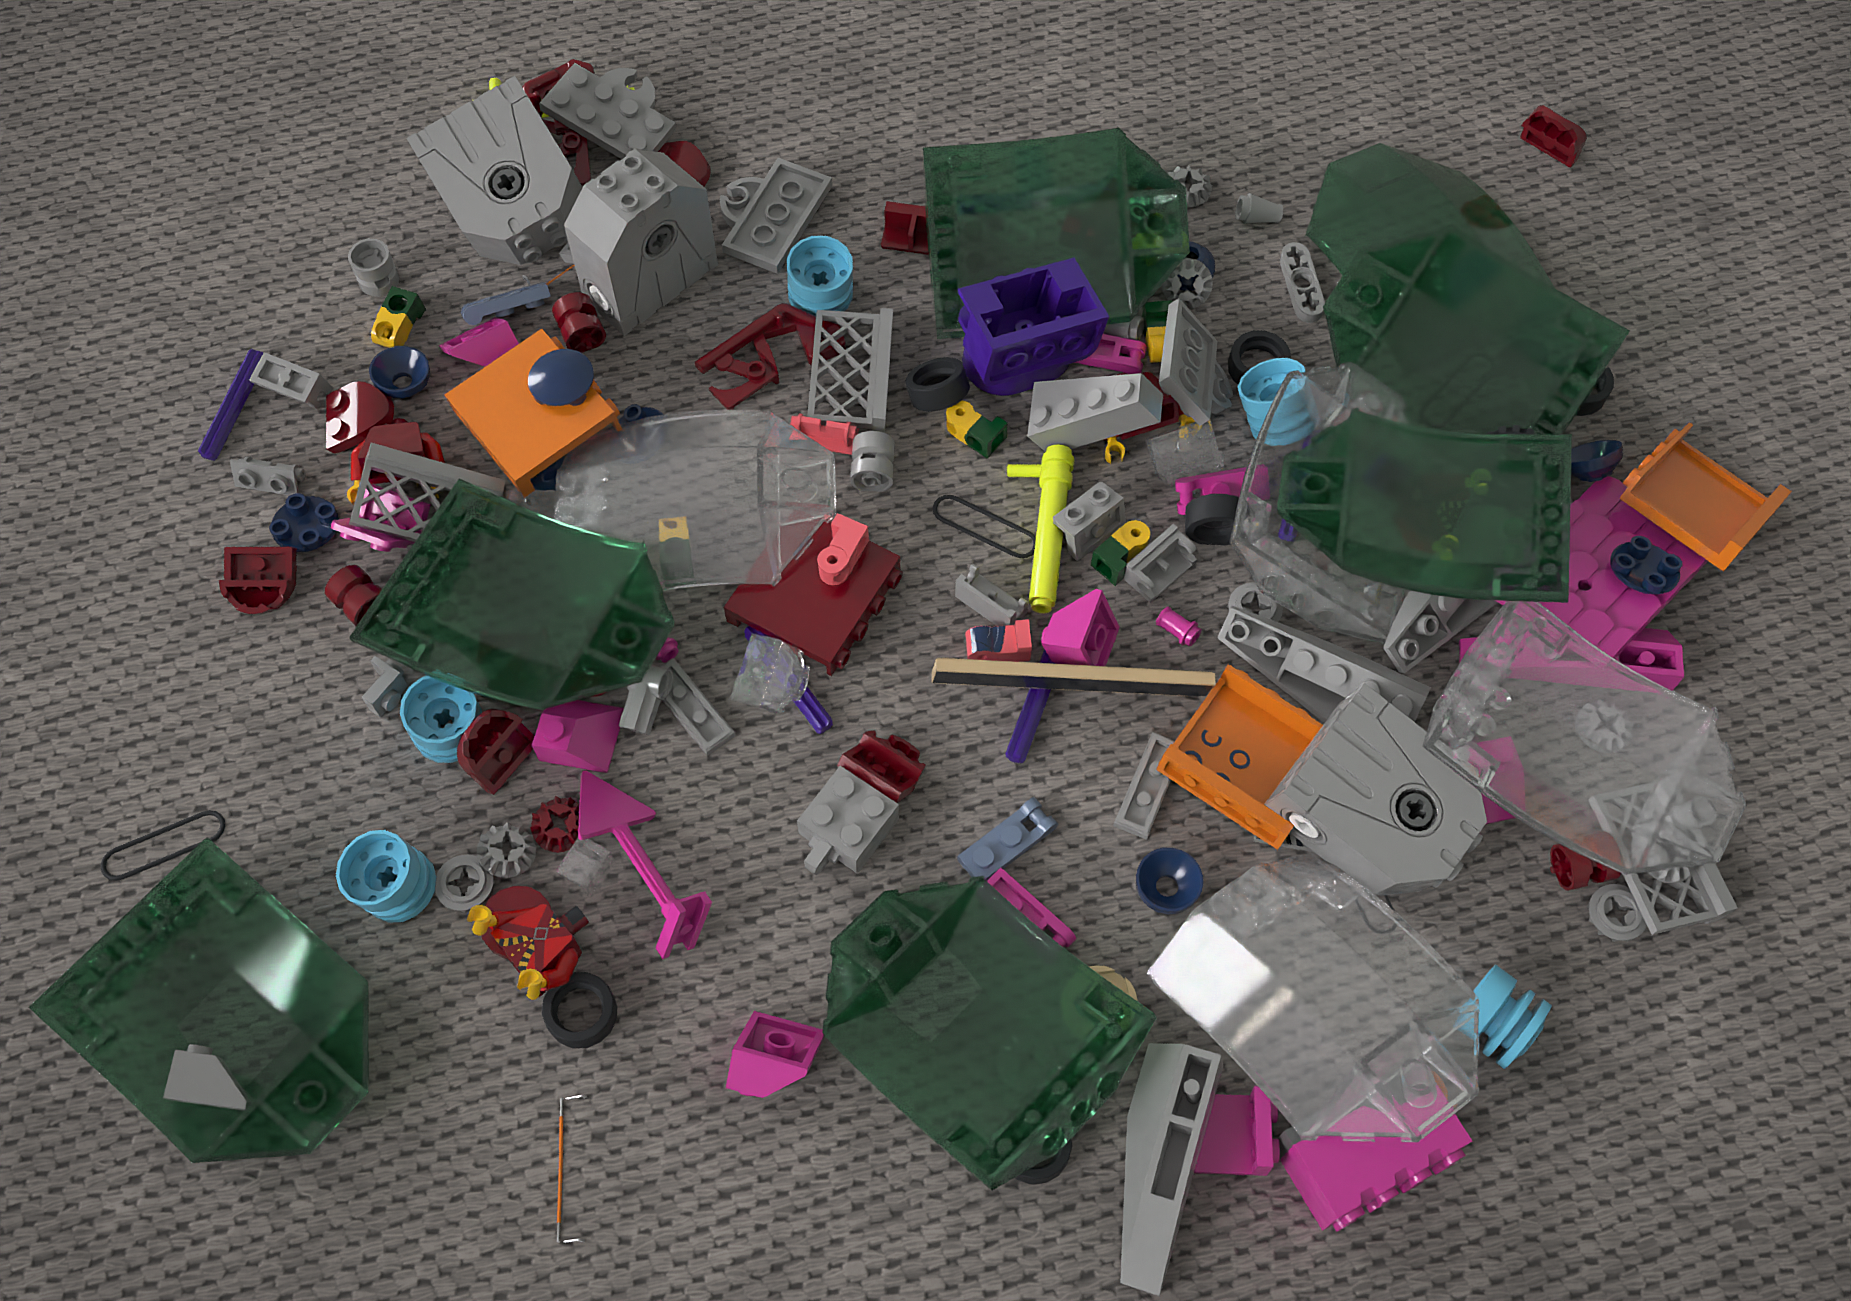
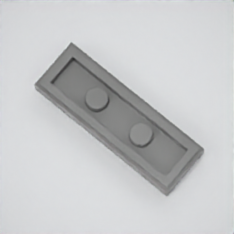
M674 658L661 666L662 668L670 669L673 674L671 690L668 696L662 700L663 703L707 756L736 736L734 730Z
M1152 732L1115 819L1114 827L1147 840L1171 782V779L1157 771L1156 768L1167 748L1175 742L1174 740Z

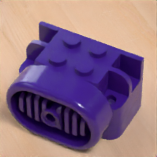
M1075 257L1036 268H1026L1018 273L997 276L992 280L958 289V294L964 303V306L960 309L958 320L965 333L962 363L966 375L980 390L998 396L1018 394L1033 389L1034 382L1052 381L1059 378L1067 370L1070 363L1086 359L1096 351L1109 319L1107 311Z

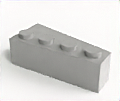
M1141 373L1034 382L1027 437L1046 452L1047 447L1051 445H1064L1074 449L1161 422L1163 394Z

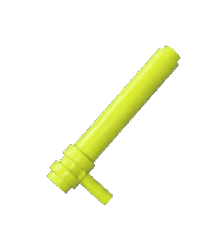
M1051 445L1047 447L1046 452L1042 456L1041 464H1008L1007 466L1008 477H1040L1039 486L1042 490L1029 593V604L1031 609L1037 613H1049L1052 607L1056 605L1063 531L1053 523V516L1067 505L1068 491L1072 488L1073 481L1071 472L1074 469L1075 462L1072 450L1064 445Z

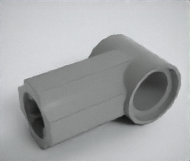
M639 661L633 663L627 677L629 694L619 727L650 736L660 701L668 696L672 687L673 674L670 669Z

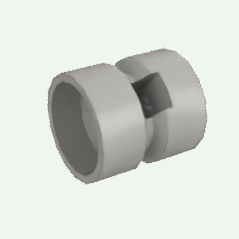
M367 238L357 242L349 250V263L361 290L365 294L381 297L388 294L391 286L397 287L400 277L390 251L383 241Z
M866 431L854 437L852 446L853 462L851 463L850 483L854 488L860 491L883 492L890 489L893 485L894 468L892 463L894 461L895 441L890 435L879 431Z

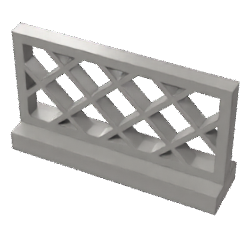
M880 308V314L817 310L807 417L821 419V425L826 426L827 420L847 423L848 421L851 422L852 426H857V428L872 429V431L885 433L893 309ZM823 321L837 322L842 328L830 335L822 328ZM860 323L873 324V331L863 338L853 329ZM848 333L856 343L845 350L836 340ZM831 345L840 355L828 363L820 355V352ZM860 348H863L871 358L860 365L851 355ZM846 360L854 370L845 377H842L834 367ZM828 372L837 383L825 390L817 380ZM858 375H861L869 383L860 392H857L849 384ZM843 387L852 398L840 405L831 395ZM824 400L835 409L829 415L815 414V407ZM858 402L867 411L866 418L852 417L846 410Z
M371 443L366 455L349 525L485 560L506 480ZM374 470L384 473L391 482V485L376 492L368 481L370 471ZM395 477H399V478H403V479L397 481V480L395 479ZM409 481L417 482L425 494L410 501L402 490L401 485ZM428 486L435 487V489L430 490ZM367 489L370 496L364 498L365 490ZM395 489L405 505L389 513L379 497ZM443 490L452 492L459 502L445 511L434 496ZM462 495L468 496L469 498L464 500ZM429 498L438 514L423 522L413 506ZM476 499L491 503L488 515L478 520L468 506L469 503ZM372 500L375 501L384 515L374 521L359 518L361 506ZM462 507L472 523L457 531L447 515ZM408 509L418 525L409 530L400 529L392 517ZM442 519L451 535L443 539L434 538L426 526ZM387 520L389 525L382 524V522ZM487 521L484 530L480 524ZM475 527L482 538L480 550L466 546L460 535ZM420 529L423 532V534L415 533ZM455 539L458 544L449 541Z
M1672 776L1659 778L1653 784L1597 795L1588 800L1602 832L1607 833L1618 847L1622 861V874L1652 935L1702 922L1705 924L1716 922L1738 909ZM1636 797H1643L1650 814L1633 806ZM1610 803L1623 811L1620 821L1608 815L1604 804ZM1630 815L1646 824L1643 833L1658 825L1662 829L1673 828L1676 836L1686 837L1684 843L1687 848L1694 849L1691 859L1694 860L1696 865L1692 868L1691 875L1679 883H1667L1678 890L1675 901L1659 893L1661 881L1654 879L1652 888L1640 881L1637 875L1639 868L1645 872L1647 871L1640 863L1637 851L1634 854L1626 850L1621 842L1623 835L1635 842H1638L1642 835L1627 826ZM1667 846L1662 849L1667 854L1668 861L1674 858L1669 854ZM1686 895L1693 898L1699 913L1696 914L1682 906ZM1655 902L1671 910L1668 921L1660 922L1654 910Z

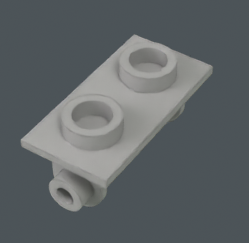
M248 456L244 459L230 460L235 487L292 495L299 493L297 481L303 482L305 479V470L301 469L297 464L277 463L276 466H272L271 462L252 459V457Z

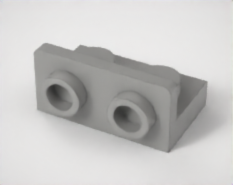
M1103 482L1097 483L1053 516V523L1066 534L1068 553L1076 561H1079L1126 523L1124 498Z

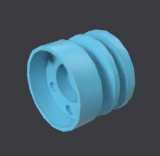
M810 236L800 240L791 248L787 257L788 300L790 304L815 316L817 310L845 311L849 307L853 298V261L848 248L844 244L828 236Z
M1289 358L1267 360L1250 368L1241 377L1238 384L1239 396L1244 411L1247 414L1252 435L1260 443L1275 446L1296 442L1308 435L1316 426L1319 418L1305 368L1297 360Z
M433 673L418 679L407 689L401 700L400 716L404 728L411 737L415 747L424 757L437 763H453L458 761L457 747L462 735L470 724L483 713L473 689L462 678L450 673Z
M386 830L369 831L356 837L344 849L338 860L336 879L341 893L350 902L388 923L404 922L417 916L429 904L435 892L437 878L433 863L422 852L411 846L397 834Z
M1494 965L1468 997L1451 1021L1449 1028L1468 1043L1476 1040L1484 1032L1489 1038L1482 1053L1488 1057L1499 1045L1504 1047L1497 1057L1496 1063L1505 1069L1512 1061L1522 1056L1536 1040L1544 1027L1546 1016L1552 1005L1542 999L1531 1011L1527 1009L1535 993L1529 989L1517 1000L1512 998L1511 994L1517 980L1497 965Z

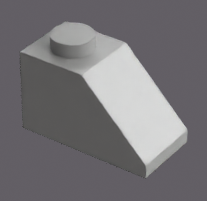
M189 1044L187 1051L175 1050L163 1098L171 1101L251 1112L252 1102L223 1059L212 1055L213 1048Z

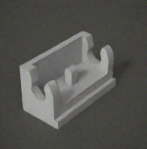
M265 352L249 379L254 384L309 404L316 409H319L321 403L317 401L318 394L320 392L329 394L333 388L319 373Z
M1172 524L1126 565L1124 580L1151 603L1197 562V558L1192 554L1197 548L1192 541L1178 530L1177 526Z
M975 564L970 565V572L967 577L961 574L956 579L955 597L996 626L1015 625V620H1021L1029 611L1027 600L1021 597L1018 601L980 575L979 567Z

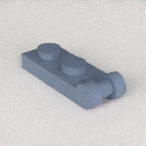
M541 282L467 303L461 308V316L468 324L477 325L485 315L495 313L496 317L506 316L514 313L513 307L524 304L526 308L537 307L545 304L544 299L551 296L547 284Z
M1035 797L1026 801L1014 814L957 856L959 863L980 887L1000 867L1002 869L1007 867L1057 828L1058 823L1052 816L1047 817L1041 810L1042 805ZM1029 818L1036 825V828L1030 832L1023 825Z

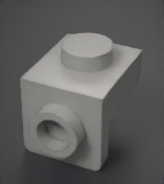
M374 656L370 662L380 677L366 691L362 699L369 710L381 718L386 711L393 710L399 704L401 694L408 685L402 676L405 672L399 665L390 659L384 662Z

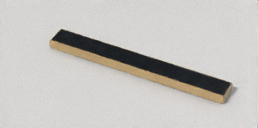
M937 658L932 669V683L1174 696H1208L1216 685L1215 673L1202 671Z

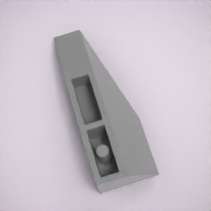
M1473 506L1450 535L1457 538L1459 542V551L1451 550L1453 559L1447 563L1442 562L1439 559L1438 553L1434 554L1416 579L1392 624L1383 647L1399 673H1406L1497 603V601L1484 594V589L1515 557H1518L1528 547L1505 507Z
M1234 606L1230 608L1218 635L1220 641L1324 723L1338 704L1364 683L1388 701L1387 704L1391 703L1415 722L1431 688L1333 643Z
M1148 1044L1127 1116L1120 1279L1122 1285L1160 1297L1223 1070L1222 1055L1185 1044Z

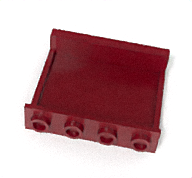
M795 504L725 604L726 622L736 627H739L741 622L825 665L827 674L832 676L837 667L843 669L851 655L849 649L854 641L860 642L864 638L869 626L867 622L871 615L877 616L881 612L886 601L884 596L889 588L895 589L898 586L903 575L900 567V556L869 541L848 578L839 585H828L820 578L817 558L819 553L829 547L833 540L832 522Z

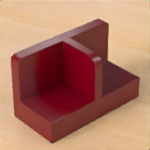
M886 201L884 210L885 228L881 248L941 256L947 230V209Z

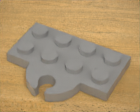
M574 63L539 103L540 111L620 159L626 157V154L633 149L658 152L676 130V123L654 110L655 88L647 76L642 79L643 85L641 88L631 90L626 87L637 79V70L632 68L613 69L598 77Z
M777 158L764 179L745 177L731 182L726 186L727 194L731 197L740 196L744 199L739 202H732L727 196H720L722 217L727 225L732 227V230L722 244L723 253L778 274L787 260L791 248L797 244L833 186L832 177Z
M1178 298L1168 306L1159 384L1165 394L1171 395L1178 402L1183 413L1188 417L1191 416L1200 426L1210 420L1211 413L1218 414L1232 406L1229 398L1233 397V391L1224 370L1216 361L1218 341Z

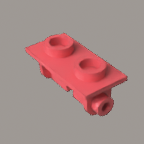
M799 413L798 416H792L790 428L792 433L789 444L852 455L853 439L858 434L859 428L852 426L851 422L848 421L847 423L827 420L826 426L821 425V419L805 417Z

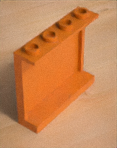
M540 329L444 394L454 413L524 498L535 491L530 481L531 478L610 423L618 432L622 430L617 419L620 415L618 408L610 398L604 400L600 396L602 391L594 380L586 393L585 401L580 405L549 406L536 402L528 387V375L532 366L543 355L554 350L565 349L556 336L550 338L543 329Z
M1689 422L1681 431L1675 428L1666 440L1662 441L1652 454H1649L1642 461L1638 468L1635 467L1623 482V485L1627 488L1619 499L1724 572L1792 491L1780 484L1768 498L1683 440L1693 427V424Z
M1228 664L1214 688L1175 742L1167 748L1156 770L1278 850L1294 825L1264 804L1323 724L1313 719L1305 710L1296 708L1282 699L1274 690L1265 688L1251 679L1246 672L1235 669ZM1204 730L1208 731L1205 734V739L1207 742L1212 744L1216 743L1218 741V738L1221 737L1222 741L1220 745L1216 747L1207 746L1202 741V732ZM1234 750H1243L1249 755L1250 764L1247 768L1238 769L1231 764L1229 757ZM1186 751H1195V752H1197V753L1200 755L1201 759H1202V764H1201L1200 762H1198V759H1197V757H1196L1195 755H1192V754H1188V755H1187V754L1184 753V752H1186ZM1236 753L1233 756L1236 764H1246L1247 758L1244 754ZM1216 773L1225 774L1230 779V782Z

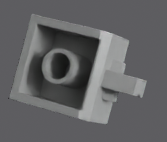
M839 766L797 820L799 834L810 841L808 845L812 848L804 860L805 868L817 876L829 861L834 864L840 861L858 873L898 822L899 804L842 766Z

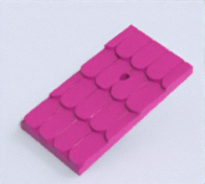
M1610 476L1595 481L1578 500H1575L1484 589V594L1602 670L1609 666L1708 562V560L1619 499L1627 487L1620 480ZM1634 536H1644L1651 541L1652 545L1681 559L1683 565L1680 569V580L1673 590L1664 594H1646L1636 591L1625 585L1614 574L1610 565L1612 552L1617 546L1630 542Z

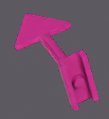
M583 771L580 783L578 839L585 840L609 832L615 835L662 907L661 913L666 921L655 947L662 959L668 958L673 945L683 942L687 950L693 949L712 901L705 891L682 899L675 898L629 828V826L652 820L656 812L592 773Z

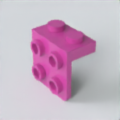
M371 484L376 492L383 489L382 487ZM367 489L365 490L364 498L370 496ZM394 491L379 497L389 513L405 505L398 493ZM374 500L361 506L359 518L371 521L384 516ZM422 501L413 507L424 522L428 518L431 504ZM408 509L392 517L400 529L409 530L418 525ZM350 518L333 520L331 523V529L341 532L340 536L342 538L352 541L365 540L371 543V548L379 551L390 552L391 548H407L408 545L416 544V542L349 525ZM387 520L382 522V524L389 525ZM420 529L419 531L415 532V533L423 534V532L421 531V529Z
M1254 1086L1250 1095H1215L1194 1173L1267 1176L1273 1168V1163H1279V1140L1272 1139V1123H1277L1278 1105L1276 1099H1271L1270 1087Z

